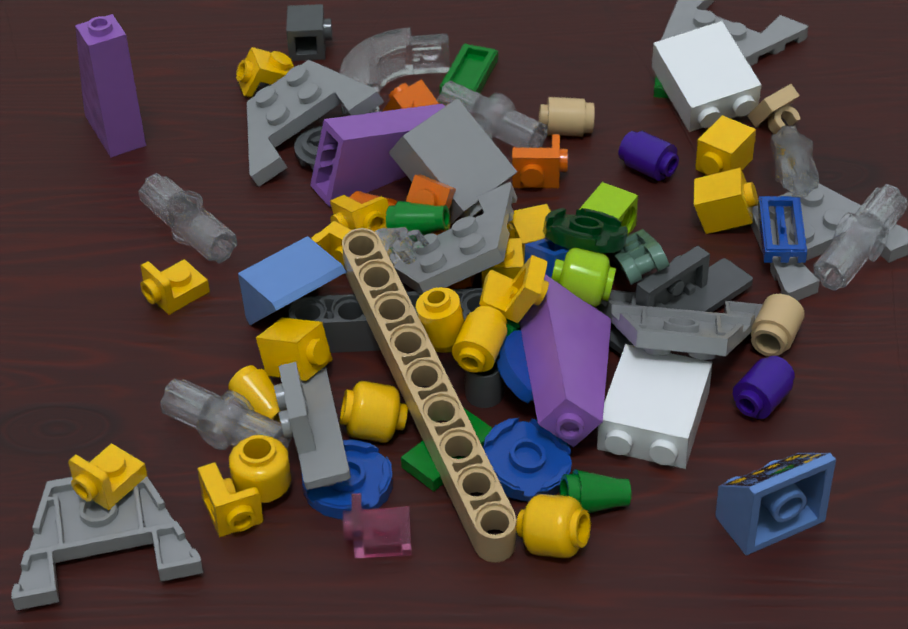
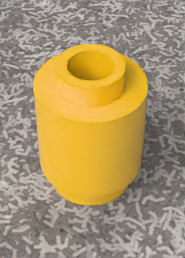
M444 287L432 288L424 292L417 299V315L435 351L440 353L451 352L464 323L460 298L452 289Z
M479 306L466 316L452 347V355L461 368L475 373L488 371L494 366L508 332L506 327L507 320L502 312L490 306Z

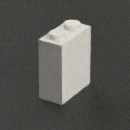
M723 21L653 43L652 69L689 132L711 127L722 115L728 118L748 115L759 104L762 85Z
M625 344L604 402L603 422L598 426L597 450L686 469L709 395L712 362L672 353L662 356L646 353L644 348H636L633 345Z

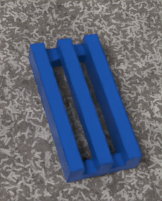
M759 196L758 214L764 263H772L773 257H780L781 263H789L790 257H797V263H806L807 246L800 197ZM769 206L774 207L778 245H773ZM784 207L791 208L795 245H788Z

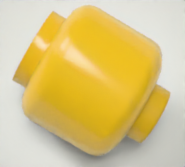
M360 381L353 387V390H345L340 411V425H345L348 435L354 439L386 443L391 440L395 430H404L408 407L406 404L400 403V394L396 387Z
M253 435L240 441L233 447L229 456V468L236 493L256 487L260 493L262 504L280 498L288 490L291 483L289 456L287 449L281 441L270 436Z
M538 494L530 499L525 509L519 512L516 529L518 536L523 538L524 545L530 553L537 556L570 558L578 552L579 548L586 546L590 536L591 523L589 513L582 508L577 499L570 496Z

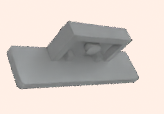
M296 362L280 365L279 371L282 383L274 385L280 410V422L285 439L294 437L305 488L313 489L321 486H330L350 479L351 474L326 366L309 380L302 381Z

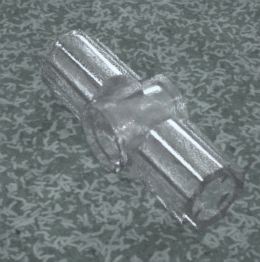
M451 80L442 87L441 93L437 98L438 103L447 106L458 98L491 140L496 137L517 148H542V144L547 137V125L517 112L512 101L505 95L495 93L487 98Z
M782 126L776 134L771 135V151L776 164L775 180L781 183L783 188L788 189L792 197H807L819 185V173L813 159L814 142L811 139L805 138V135L800 134L796 126Z
M158 173L145 179L143 187L139 190L140 201L171 227L172 237L176 242L185 245L190 244L208 261L214 260L218 264L230 258L233 249L237 246L236 235L204 208L203 198L200 194L193 191H184L170 178L160 176Z
M888 184L881 188H875L855 214L848 212L842 217L836 228L833 242L814 264V275L822 282L824 287L834 291L838 288H846L867 260L874 262L880 257L886 246L890 230L907 210V199L902 196L898 188Z
M174 378L166 386L164 396L160 402L163 414L196 428L204 441L219 450H226L229 445L235 447L240 441L253 435L274 437L281 441L286 449L292 437L285 439L281 423L255 412L250 402L244 396L234 391H226L220 396L185 379L178 380Z

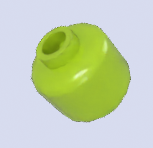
M572 248L567 252L565 260H555L551 279L596 308L602 300L608 302L616 268L610 267L609 258L604 254Z

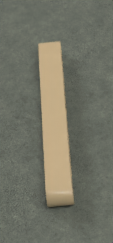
M367 228L353 229L342 240L344 268L348 282L440 474L474 550L480 558L488 562L504 561L511 557L516 547L517 520L515 512L380 237L376 232ZM444 420L448 422L438 423L437 421ZM454 456H465L466 458H463V459H454V458H452V457H454ZM473 492H480L484 495L476 497L471 496L469 494ZM496 529L503 531V533L493 535L487 533V531Z

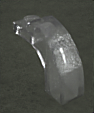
M410 27L382 32L354 47L343 60L340 73L375 88L380 94V91L388 82L398 77L448 72L450 68L448 34L411 36ZM342 104V116L350 115ZM379 106L369 113L380 112Z

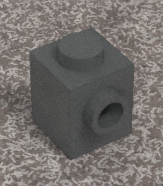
M323 4L287 6L286 34L291 61L322 60L326 58V40H332L331 18L325 19Z

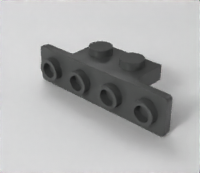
M697 245L685 254L675 257L669 263V267L652 275L645 276L637 284L636 305L713 312L724 305L725 301H730L751 287L753 277L726 258L719 260L709 267L710 253ZM617 328L610 331L609 346L621 355L625 344L633 345Z

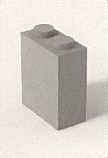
M458 98L403 135L389 151L391 157L411 181H413L414 175L421 174L456 188L449 208L450 225L460 218L475 217L483 210L477 196L506 184L517 173L516 169Z

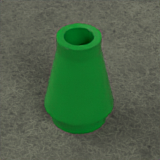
M398 201L396 205L387 208V231L392 239L399 238L401 242L426 234L448 230L450 227L448 207L446 205L434 206Z
M575 469L572 474L562 475L560 495L577 499L583 509L587 510L588 513H593L615 507H628L631 502V484L629 479H618Z

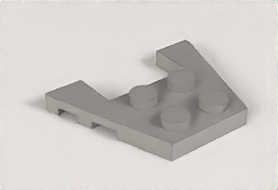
M678 0L661 40L723 21L748 64L752 66L758 62L759 56L767 52L775 55L783 51L785 44L795 40L797 43L804 41L807 38L809 26L780 15L762 33L746 28L742 23L730 22L715 16L711 11H707L706 9L714 3V0Z
M307 60L302 65L293 67L284 77L272 85L259 90L253 98L247 101L249 174L257 186H261L288 168L275 149L278 145L341 103L350 115L369 113L384 103L378 91L371 86L310 60Z
M816 181L780 195L800 197L807 246L806 261L860 238H863L888 263L908 255L907 229ZM757 205L753 206V223L750 225L762 251ZM769 206L773 245H778L774 207ZM784 207L788 245H795L791 208ZM773 257L772 263H770V272L774 281L778 280L781 294L791 296L799 301L818 293L820 280L803 263H797V257H790L789 263H781L780 257Z
M511 182L477 196L484 214L475 218L473 216L461 218L452 225L451 229L438 235L426 234L418 238L414 245L407 249L404 242H401L399 238L392 239L389 236L382 239L381 241L401 281L422 295L432 288H446L504 262L510 235L507 223L512 221L514 216L511 204L517 202V195Z
M611 290L608 302L602 300L597 308L611 318V322L636 348H644L646 353L662 356L670 354L671 351L689 352L688 355L693 358L710 360L714 359L715 355H728L752 332V325L763 304L725 301L724 313L636 305V292Z
M147 476L110 510H107L93 500L90 502L83 500L71 485L72 477L47 481L32 527L34 535L30 548L24 552L20 564L22 573L18 584H14L11 595L15 611L59 602L55 566L57 562L148 544H154L160 582L203 573L199 553L195 548L191 547L185 537V532L179 523L173 520L165 507V502Z

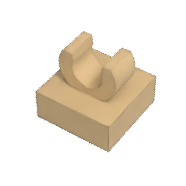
M789 84L765 98L747 116L755 128L768 121L769 129L777 136L787 128L781 118L790 127L794 126L801 119L798 111L790 106L800 95L792 84Z

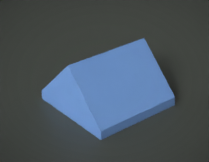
M307 236L239 272L238 277L244 311L249 325L346 273L344 266Z

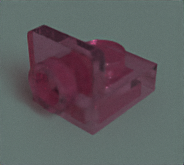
M352 493V511H343L344 540L353 539L355 558L412 555L410 507L363 509L361 493Z

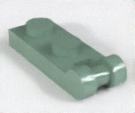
M644 229L627 236L626 244L622 250L609 253L613 262L625 274L630 285L642 280V274L655 268L657 271H661L670 266L660 244Z

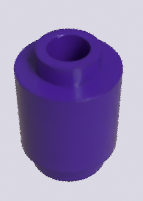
M644 131L629 132L623 138L619 147V158L624 161L627 167L657 181L670 177L676 171L679 164V156L677 155L675 145Z
M768 356L758 360L733 388L732 394L738 409L749 417L757 419L768 417L793 388L795 373L792 366L779 356Z

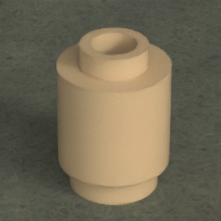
M548 97L547 104H540L539 127H545L546 135L560 134V136L583 137L584 133H593L594 103H587L584 98Z
M772 294L768 296L752 325L751 342L753 347L759 353L766 356H779L791 347L805 317L802 305L793 297L785 294Z

